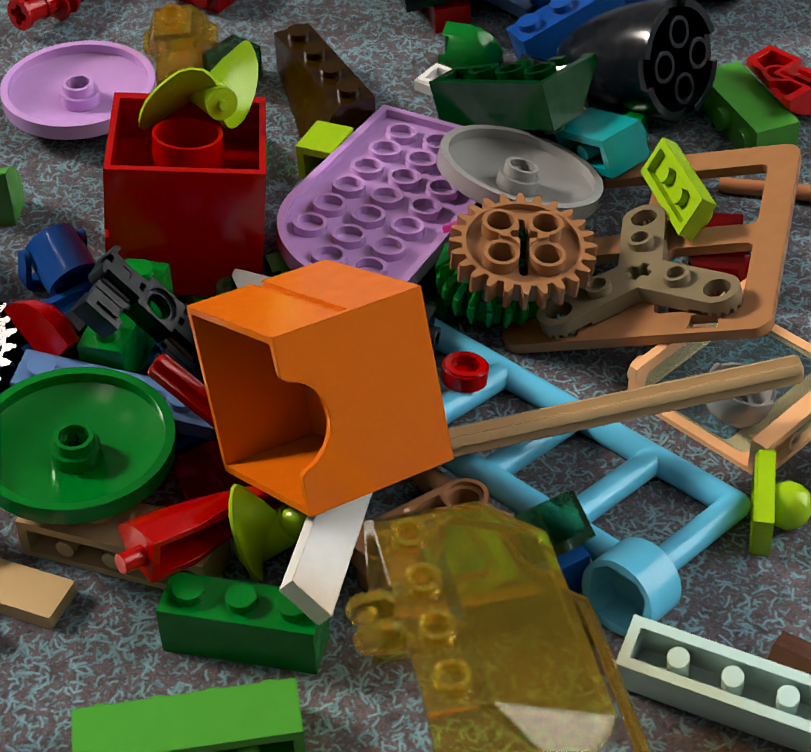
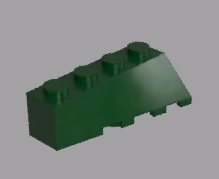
M595 52L582 54L578 60L572 63H567L566 56L549 58L548 62L531 65V61L528 59L518 60L499 67L498 63L455 67L431 80L429 85L439 120L461 126L495 125L526 132L542 130L543 134H554L566 129V123L581 115L598 59Z

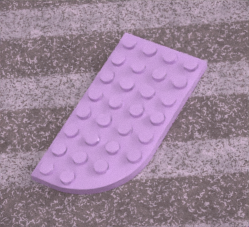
M383 104L283 200L277 214L276 240L278 250L287 266L291 270H295L327 259L418 284L439 260L444 243H449L450 232L443 233L442 226L456 221L459 213L468 215V206L470 204L482 208V204L465 196L446 181L436 164V157L443 136L452 129L462 126Z

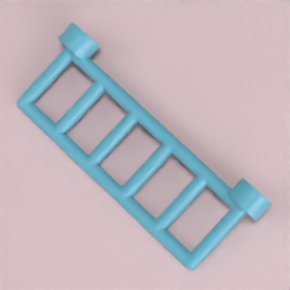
M435 318L434 326L441 328L438 351L445 355L459 351L472 352L483 357L489 364L487 385L482 390L473 393L449 390L442 394L447 425L505 389L538 409L579 400ZM620 422L501 447L486 458L477 453L454 457V460L440 465L459 478H470L482 482L489 490L491 498L568 546L573 547L580 544L590 554V559L593 561L586 567L582 576V591L585 601L593 615L606 628L622 636H626L634 614L657 622L675 608L681 597V581L677 571L745 518L751 508L748 496L742 491ZM577 432L582 433L626 459L624 463L563 506L513 476ZM655 476L708 506V508L658 546L638 537H629L620 541L592 524L593 521Z

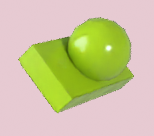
M758 449V452L755 453L751 480L749 552L754 555H770L774 526L783 530L798 529L806 524L811 517V494L803 485L791 480L775 484V450Z

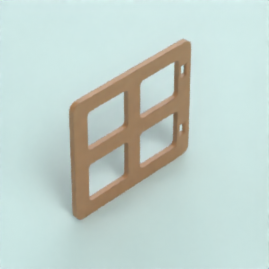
M780 144L684 155L700 179L766 173L759 216L753 223L701 228L695 239L691 241L679 236L667 217L669 225L667 261L674 257L751 252L743 294L744 301H742L741 307L737 306L735 312L729 310V315L723 312L721 317H717L716 314L713 317H708V314L703 315L701 311L658 313L659 305L640 302L595 325L589 323L582 326L580 331L575 330L578 332L577 336L560 337V339H555V336L548 338L547 335H543L538 319L528 318L524 326L511 322L507 329L503 330L502 341L506 350L510 353L521 354L758 338L769 333L775 323L802 163L800 148L794 144ZM648 159L613 179L600 175L604 189L648 185L640 172ZM652 192L649 204L660 206ZM621 235L593 238L592 243L597 244L595 264L618 262ZM718 323V326L693 328L694 324Z

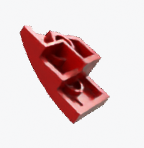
M772 45L747 58L746 66L786 108L796 114L811 115V69L801 65V58Z

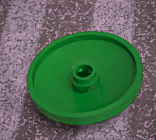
M99 367L56 369L29 377L6 389L0 394V507L9 513L30 521L60 525L98 521L134 507L145 500L162 484L173 466L176 457L177 439L175 421L169 405L157 390L139 378L117 370Z

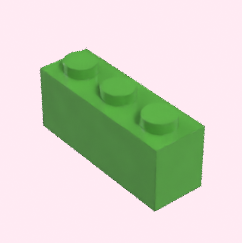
M740 61L717 66L712 89L699 111H704L713 121L715 128L719 132H723L733 142L735 149L780 144H794L797 146L800 121Z

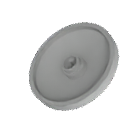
M467 125L452 129L443 136L436 157L437 167L446 181L459 192L480 204L483 203V198L485 197L492 200L495 204L499 203L500 194L503 193L510 201H516L518 193H522L528 202H532L537 195H540L542 205L547 206L556 200L558 201L557 211L562 212L567 209H573V221L586 219L594 214L604 191L603 181L598 172L578 154L549 139L518 129L495 125Z

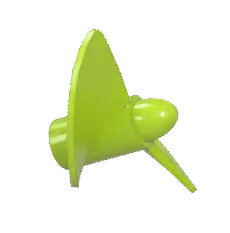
M247 40L241 42L222 58L210 72L202 68L191 67L178 70L166 78L145 100L138 119L140 129H147L189 102L213 119L218 120L223 128L233 129L238 127L250 110L258 82V62L251 42Z
M234 484L231 487L229 496V521L233 535V550L250 576L256 582L264 581V562L297 543L307 515L287 504L274 510L247 488Z

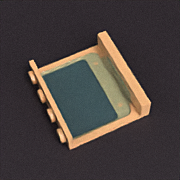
M744 279L742 282H740L743 294H744L746 279ZM718 323L694 324L693 328L718 326ZM775 323L769 333L758 338L658 344L646 354L637 356L629 365L627 371L628 390L705 374L710 371L715 363L736 362L747 365L789 355H797L803 364L804 381L800 384L777 388L774 406L770 413L760 423L752 427L734 428L722 424L708 412L705 404L655 414V416L751 475L753 473L755 453L758 452V449L776 451L777 470L811 441V343Z

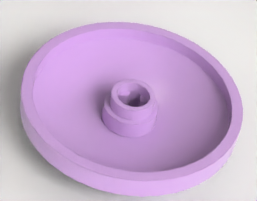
M74 41L41 49L18 61L3 77L0 85V97L5 116L20 130L43 138L76 140L108 134L114 92L151 93L157 87L153 65L139 51L122 44L107 41Z

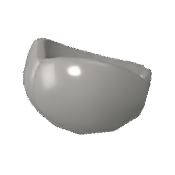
M736 362L715 363L708 373L745 364ZM777 390L763 391L705 405L708 412L722 424L734 428H748L760 423L770 413L774 406Z

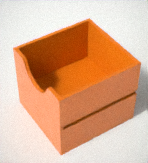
M325 259L262 280V286L250 284L186 306L226 472L298 511L313 517L454 460L421 285Z

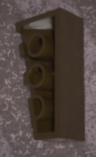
M309 23L294 24L285 30L274 32L277 71L301 139L317 120L353 127V131H355L376 112L375 96Z

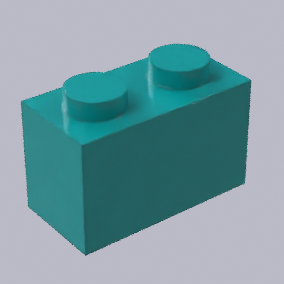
M589 107L582 111L581 115L566 123V129L554 133L558 144L586 160L599 175L611 179L650 157L646 141L647 133L641 123V119Z

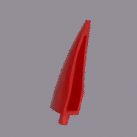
M254 486L245 487L264 500L274 510L285 504ZM230 490L177 503L119 524L118 530L127 549L115 555V564L119 572L124 575L139 568L151 583H155L196 565L220 545L233 538L229 521Z

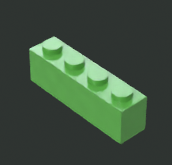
M296 677L280 680L267 679L259 683L224 688L211 687L203 691L168 696L155 695L147 699L112 704L99 703L91 707L71 709L72 752H306Z

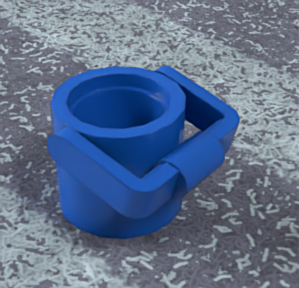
M69 223L52 225L35 235L28 242L25 249L18 251V277L28 290L44 286L52 297L89 280L88 276L97 262L87 248L85 231L82 228L76 230Z

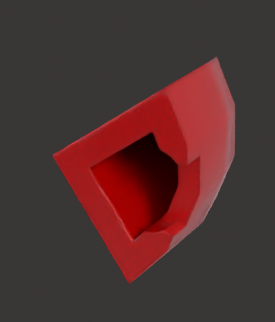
M40 300L15 301L3 308L35 351L66 358L78 352L77 344L82 336L69 317L55 305Z

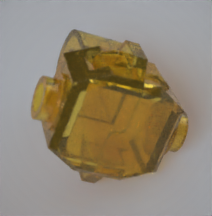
M167 4L161 8H156L153 12L149 30L144 33L143 50L146 54L153 57L156 62L157 85L178 70L191 67L206 69L211 59V51L218 45L219 29L217 25L209 21L206 14L192 4Z

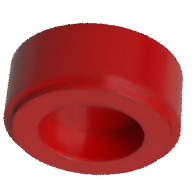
M467 351L454 352L443 359L440 378L442 383L451 390L462 393L477 392L487 385L489 364L478 354Z

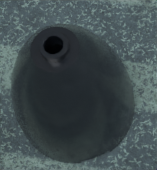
M646 0L610 9L577 26L561 41L556 53V57L566 56L567 63H572L578 60L582 54L596 52L598 61L587 93L588 95L608 106L627 113L633 111L646 114L649 118L678 121V119L685 117L690 112L697 113L710 94L717 69V61L711 60L709 36L714 31V27L706 10L694 0Z

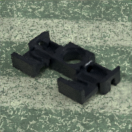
M114 246L98 259L88 276L90 283H95L85 299L76 305L72 312L103 340L119 329L123 322L119 315L123 312L156 342L159 343L161 341L160 346L163 348V351L160 354H155L150 361L140 368L139 371L143 375L148 376L149 367L162 354L168 355L190 374H193V372L201 367L190 320L183 313L186 306L153 276L146 280L133 270L118 254L121 247ZM148 300L154 302L160 309L162 319L155 316L151 311Z

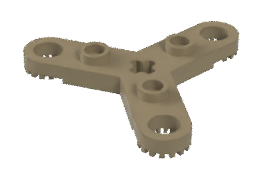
M648 204L630 210L623 217L618 266L601 275L589 278L586 288L579 287L577 297L574 298L564 294L562 305H558L551 299L546 301L545 309H538L537 319L543 335H547L548 338L555 336V339H560L561 335L567 338L568 333L574 335L576 333L575 330L580 331L582 326L589 323L595 325L640 302L686 312L692 309L701 311L703 315L708 314V317H713L714 314L717 317H721L723 312L729 315V310L735 312L737 306L741 307L742 301H744L740 280L732 274L667 261L669 225L666 212L661 206ZM719 290V293H720V294L723 293V290L725 291V294H723V295H721V296L712 297V294H711V293H713L714 295H717V292H716V291ZM564 312L565 317L557 319L556 314H559V316L562 317V313Z

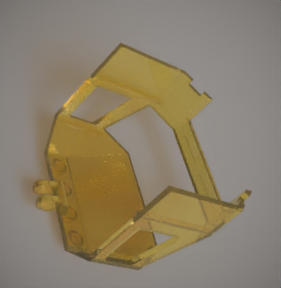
M477 501L364 521L368 592L363 593L362 591L360 594L349 597L347 606L344 607L347 618L350 619L353 626L359 625L355 636L352 637L355 649H358L361 656H372L374 666L411 660L427 716L433 752H599L617 725V714L594 657V645L635 751L651 752L597 612L589 598L568 589L546 531Z

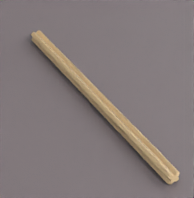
M789 355L451 427L448 430L453 457L800 384L804 381V368L799 356Z

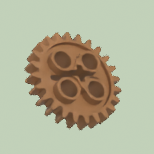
M503 193L500 194L499 203L495 204L492 200L485 197L483 198L482 208L470 204L468 206V215L458 214L457 225L451 226L447 256L451 257L450 269L458 270L457 281H470V293L478 292L482 289L485 290L484 301L489 302L498 296L502 298V307L507 308L512 300L519 302L522 310L527 309L529 301H535L541 309H545L547 299L550 298L558 305H562L564 294L575 298L578 295L579 287L586 288L588 286L589 276H593L596 262L597 244L592 243L594 232L584 231L585 219L572 221L573 209H567L562 212L557 211L558 201L556 200L546 206L542 205L540 195H537L532 202H528L522 193H518L516 201H510ZM519 225L525 228V276L519 273L521 246L518 237Z

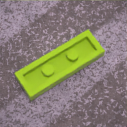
M662 137L640 172L660 206L665 210L677 234L693 241L701 228L709 223L717 204L677 143Z

